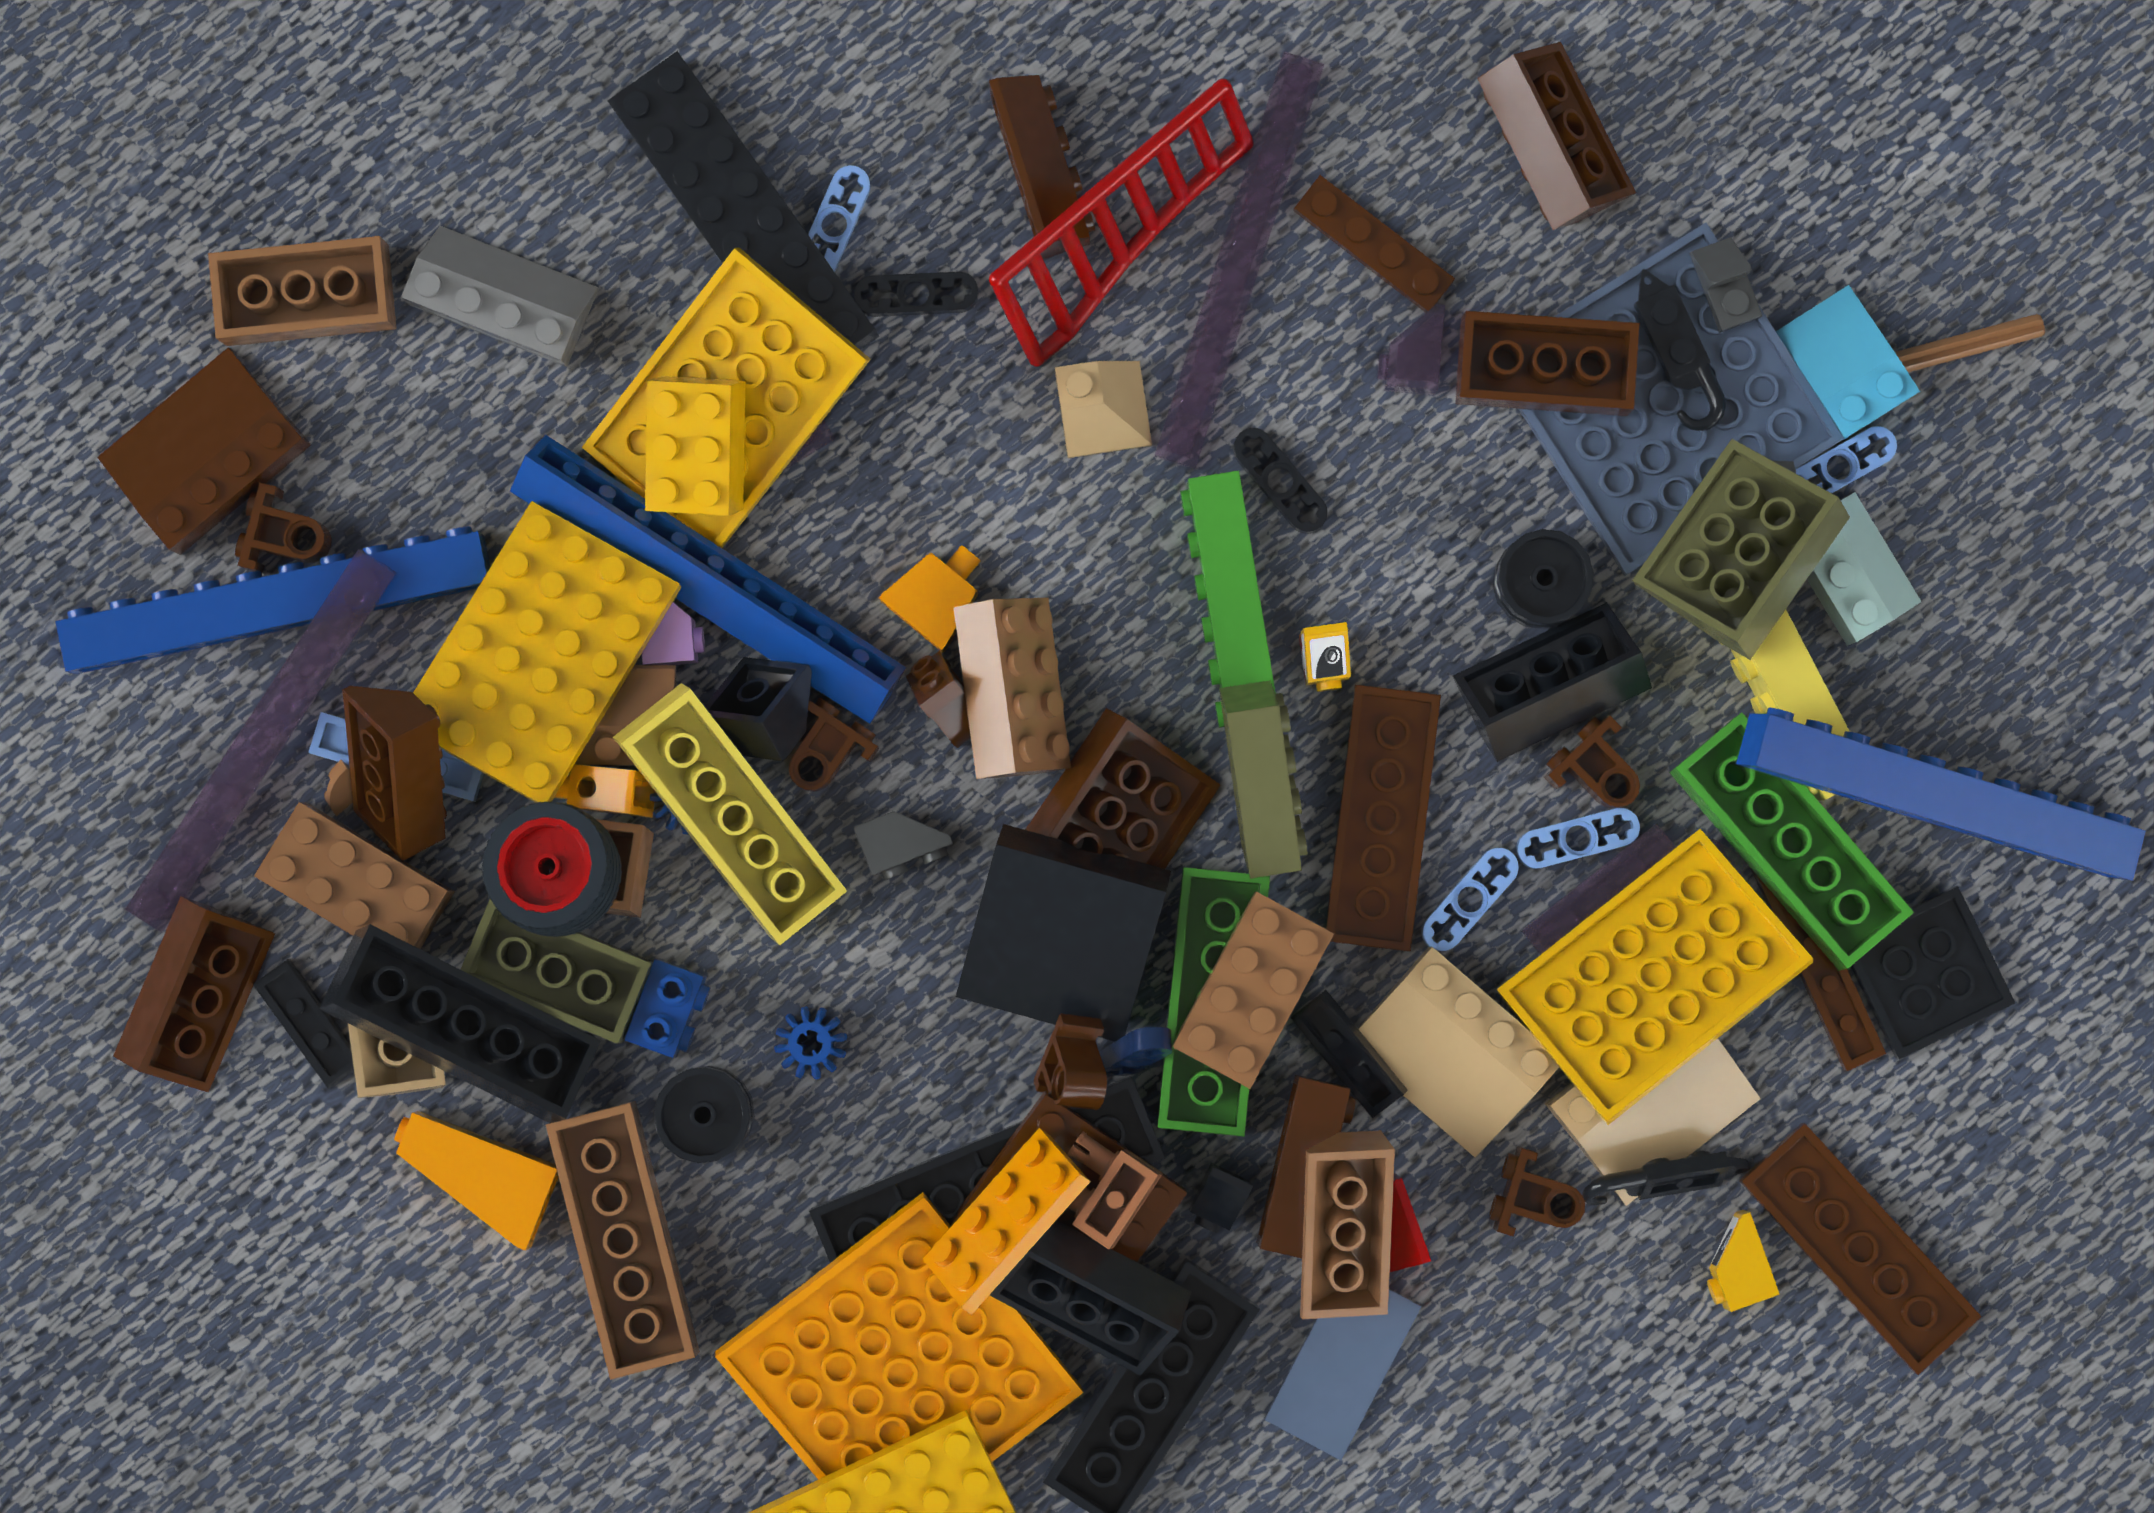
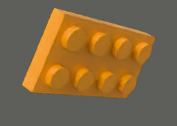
M1038 1128L941 1239L935 1243L923 1260L958 1305L972 1315L1091 1181L1055 1140L1041 1128Z

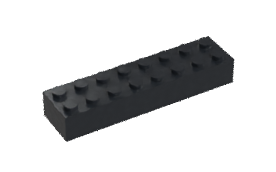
M678 51L607 100L722 263L734 248L740 247L860 350L879 337L873 325Z
M1132 1076L1107 1085L1104 1102L1098 1110L1069 1107L1149 1164L1165 1159ZM1022 1121L812 1207L809 1212L829 1262L834 1261L922 1192L949 1223Z

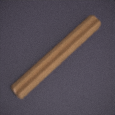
M2036 314L1896 351L1895 353L1907 372H1912L2042 337L2045 334V326L2042 317Z

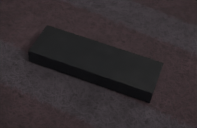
M291 959L285 960L253 984L328 1089L354 1072L349 1039L333 1017L319 1009L322 1002Z
M1324 990L1291 1017L1293 1022L1345 1086L1351 1089L1350 1092L1372 1118L1408 1091L1327 990Z

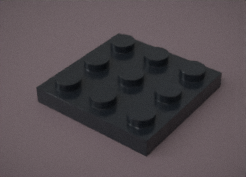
M1958 886L1952 887L1911 907L1914 913L1851 966L1896 1059H1902L2015 1004L2009 988Z

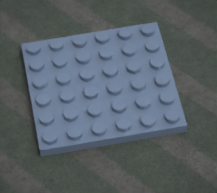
M1707 223L1702 224L1555 316L1640 323L1634 410L1628 416L1519 409L1624 576L1645 563L1731 439L1772 461H1794L1795 469L1844 439L1760 306L1761 318L1719 333L1689 254L1691 251L1718 242ZM1643 269L1668 286L1675 285L1711 361L1710 366L1724 393L1726 408L1719 424L1710 430H1691L1683 425L1677 416V412L1683 410L1690 418L1700 420L1708 415L1710 405L1702 387L1682 390L1674 387L1666 377L1633 306L1638 301L1640 272ZM1649 278L1644 279L1645 284H1651Z

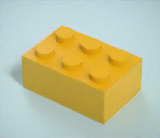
M661 376L647 380L645 511L730 516L743 510L746 380Z

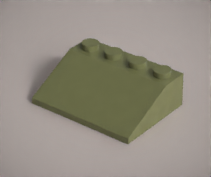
M1731 439L1632 581L1713 639L1751 660L1850 516L1839 497Z

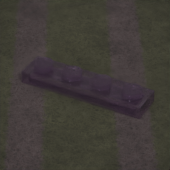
M1654 824L1636 838L1634 842L1626 846L1524 927L1521 932L1539 955H1541L1676 848L1660 826Z

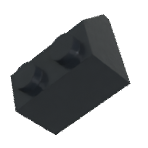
M743 657L704 707L742 756L784 761L806 732L812 670L807 664Z

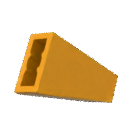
M420 1111L412 1112L410 1119L403 1117L394 1141L400 1143L396 1154L514 1246L525 1251L530 1249L559 1178L556 1164Z

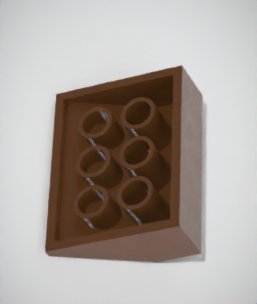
M228 347L97 458L140 516L170 551L181 555L246 501L252 491L256 492L259 482L266 484L309 448L311 443Z
M1106 708L1071 760V768L1065 769L1025 830L1063 840L1076 848L1088 852L1113 854L1165 869L1221 785L1130 720Z

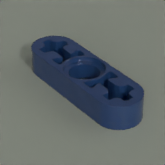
M1165 1027L1135 1029L1102 1049L1100 1056L1106 1076L1137 1074L1171 1054V1029Z

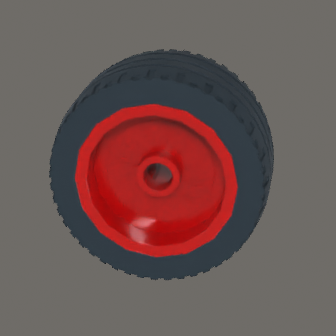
M537 802L529 804V806H523L503 819L487 841V846L484 850L485 854L483 855L482 876L488 896L497 910L506 919L531 933L558 937L582 932L590 928L592 924L597 923L608 912V909L613 904V900L617 897L622 874L618 849L605 827L595 818L577 807L559 802ZM554 869V871L551 874H549V870Z

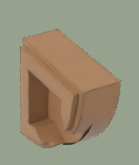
M343 760L337 762L328 775L330 781L327 791L324 793L325 801L336 816L353 803L350 767Z

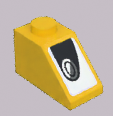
M1347 622L1303 628L1299 634V642L1306 685L1316 684L1317 692L1341 689V681L1349 680L1351 677Z
M1746 1210L1735 1212L1709 1267L1713 1278L1707 1280L1708 1289L1716 1305L1722 1303L1723 1308L1730 1312L1780 1295L1751 1212Z

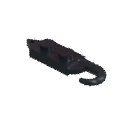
M1643 269L1640 272L1638 301L1633 306L1666 377L1674 387L1682 390L1702 387L1710 405L1708 415L1700 420L1690 418L1683 410H1679L1677 416L1682 424L1691 430H1710L1719 424L1726 408L1724 393L1710 366L1711 361L1675 285L1668 286ZM1649 278L1651 284H1645L1644 279Z
M1698 1151L1686 1158L1670 1161L1668 1158H1657L1649 1161L1640 1169L1611 1173L1593 1180L1585 1187L1582 1196L1584 1202L1589 1205H1603L1607 1203V1197L1598 1195L1626 1189L1630 1196H1638L1639 1200L1721 1186L1724 1180L1750 1170L1747 1159L1728 1157L1725 1151L1712 1154L1708 1151Z

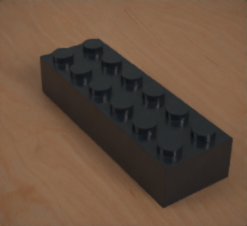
M371 924L355 931L319 1008L548 1123L567 1118L601 1042L595 1037Z
M1186 1257L1171 1279L1174 1283L1192 1292L1180 1331L1141 1376L1116 1363L1043 1476L1044 1484L1088 1513H1128L1260 1310L1256 1303Z

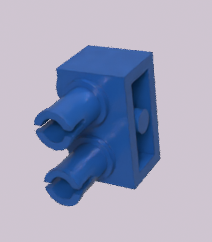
M654 959L624 1040L671 1058H676L680 1050L687 1052L696 1029L689 1026L695 1010L702 1012L711 988L704 985L707 976L661 959Z

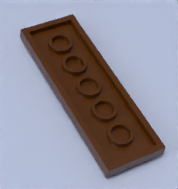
M1364 685L1354 686L1325 927L1326 930L1334 933L1330 942L1411 952L1441 695Z
M1801 1123L1739 1180L1915 1374L1919 1375L1982 1317L1805 1123Z

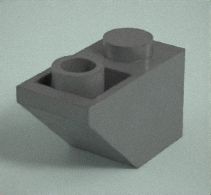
M895 811L853 827L871 874L876 876L882 873L884 881L908 872L906 863L921 857L924 864H928L948 856L946 847L954 845L950 835Z

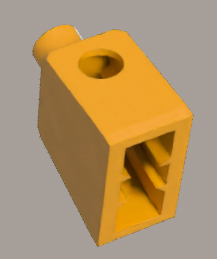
M962 545L946 564L933 553H929L884 591L879 600L944 653L957 632L954 607L971 604L978 595V591L966 579L981 561Z
M574 764L554 798L567 799L568 805L581 810L653 818L655 802L650 801V794L656 792L640 771Z

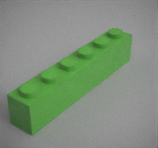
M1239 470L1189 478L1187 481L1188 490L1180 491L1184 516L1192 515L1195 532L1187 533L1190 556L1191 558L1199 557L1202 573L1194 575L1198 601L1206 600L1208 617L1201 618L1205 643L1213 642L1216 658L1208 660L1211 684H1220V688L1270 680L1275 692ZM1221 701L1215 702L1219 728L1224 727Z

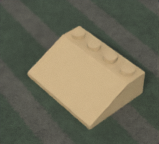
M1427 947L1358 1028L1407 1088L1408 1091L1403 1096L1474 1157L1496 1137L1559 1068L1531 1031L1433 947Z
M1716 1039L1609 1125L1605 1123L1573 1083H1570L1546 1102L1545 1105L1601 1176L1611 1173L1640 1169L1649 1161L1657 1158H1668L1669 1161L1686 1158L1761 1098L1720 1040ZM1626 1189L1614 1191L1625 1206L1638 1197L1628 1195Z

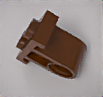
M259 482L257 492H251L246 506V515L250 516L247 531L239 535L236 543L235 557L239 558L237 566L250 571H261L263 574L265 565L257 562L260 551L305 563H315L320 561L321 557L328 555L331 549L332 538L329 530L318 521L307 516L272 508L273 499H283L284 491L276 486ZM313 529L316 534L314 546L309 550L301 551L298 546L299 535L304 530Z
M939 650L933 656L928 655L919 659L912 666L911 672L906 675V678L920 708L928 718L934 720L956 748H959L971 739L964 683L953 671L949 661Z
M820 697L815 704L809 700L807 718L812 713L818 719L792 756L789 764V774L792 781L801 789L809 792L825 789L831 783L856 744L865 748L861 756L871 762L879 750V747L872 743L876 736L873 732L854 721L851 727H848L836 719L841 711ZM809 758H817L823 764L822 776L813 782L805 781L800 773L802 763Z
M1596 716L1592 718L1577 733L1582 740L1571 751L1564 746L1546 763L1551 770L1544 778L1555 789L1560 788L1566 783L1561 774L1567 770L1599 804L1607 808L1614 809L1629 805L1636 799L1640 789L1639 778L1635 771L1601 737L1605 732L1612 736L1622 728L1611 716L1605 717L1601 722ZM1613 774L1623 778L1626 784V791L1619 799L1608 795L1605 788L1606 780Z
M1060 1013L1033 1080L1036 1091H1046L1054 1099L1055 1105L1098 1110L1103 1104L1107 1089V1076L1096 1044L1097 1037L1102 1036L1104 1032L1101 1019Z
M1517 1146L1515 1155L1508 1153L1504 1161L1501 1178L1507 1179L1503 1196L1496 1194L1493 1199L1489 1219L1495 1221L1493 1226L1495 1231L1513 1237L1516 1228L1508 1225L1511 1213L1555 1227L1568 1228L1581 1220L1585 1212L1584 1198L1576 1188L1566 1183L1524 1171L1527 1159L1536 1161L1538 1153ZM1567 1193L1572 1202L1570 1211L1561 1217L1554 1216L1550 1209L1551 1200L1557 1194Z

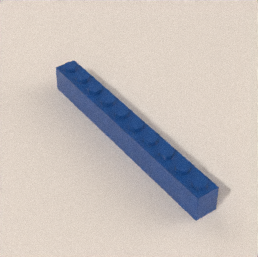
M545 435L525 455L510 492L528 504L533 501L680 583L681 589L675 599L768 659L809 665L812 670L810 686L870 724L887 703L906 669L905 666L668 513L645 511V498L549 436Z
M471 526L459 527L446 531L447 538L430 541L429 535L412 537L404 540L405 547L388 550L387 544L370 546L362 549L363 556L346 559L345 553L332 554L321 557V565L304 568L303 562L285 564L278 567L279 574L262 577L261 571L243 573L235 576L236 583L220 586L219 580L201 582L193 585L194 592L178 595L177 589L163 590L152 593V601L136 604L135 598H128L110 602V610L94 613L93 607L74 609L67 612V619L55 621L65 672L81 674L475 590L479 587L491 567L485 537L479 531L472 532Z
M1768 708L1767 714L1749 713L1736 765L2104 877L2133 881L2146 831L2129 826L2131 821L2129 817L2105 812L2103 818L2093 814L2095 808L2093 806L2075 801H2069L2068 806L2056 803L2058 796L2055 794L2032 789L2031 795L2019 792L2021 784L2005 779L1995 778L1994 783L1982 780L1984 773L1978 770L1958 766L1957 772L1945 769V760L1927 755H1920L1919 760L1907 757L1908 749L1897 745L1883 743L1880 749L1869 745L1871 738L1862 734L1845 731L1843 737L1832 734L1833 726L1823 722L1808 719L1805 725L1793 722L1794 714L1788 711Z

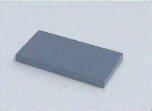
M1389 1289L1388 1314L1315 1319L1264 1420L1342 1460L1422 1306Z

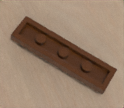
M1319 175L1294 207L1293 211L1427 314L1430 313L1455 280L1453 276L1321 175Z

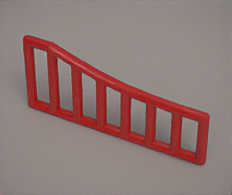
M1222 78L1216 81L990 274L989 283L1032 366H1041L1073 339L1103 298L1152 240L1212 182L1252 149L1254 141L1229 80ZM1220 102L1235 141L1217 155L1202 116ZM1188 129L1204 168L1186 183L1170 143ZM1155 156L1173 195L1157 212H1155L1138 174V171ZM1122 184L1125 185L1143 225L1127 244L1106 201V198ZM1091 211L1114 258L1098 279L1073 227ZM1059 238L1086 293L1071 314H1069L1041 255ZM1026 266L1058 328L1041 344L1038 343L1009 284V281Z

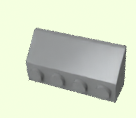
M439 226L417 256L401 298L412 307L568 367L599 288Z

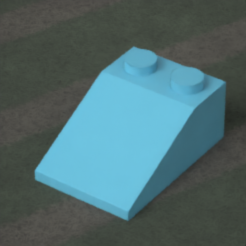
M1849 285L1776 331L1844 440L1920 392L1897 354Z

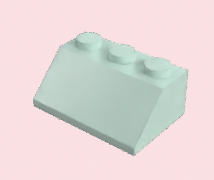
M1855 492L1840 500L1850 518L1807 578L1847 646L1858 642L1921 603L1920 598Z

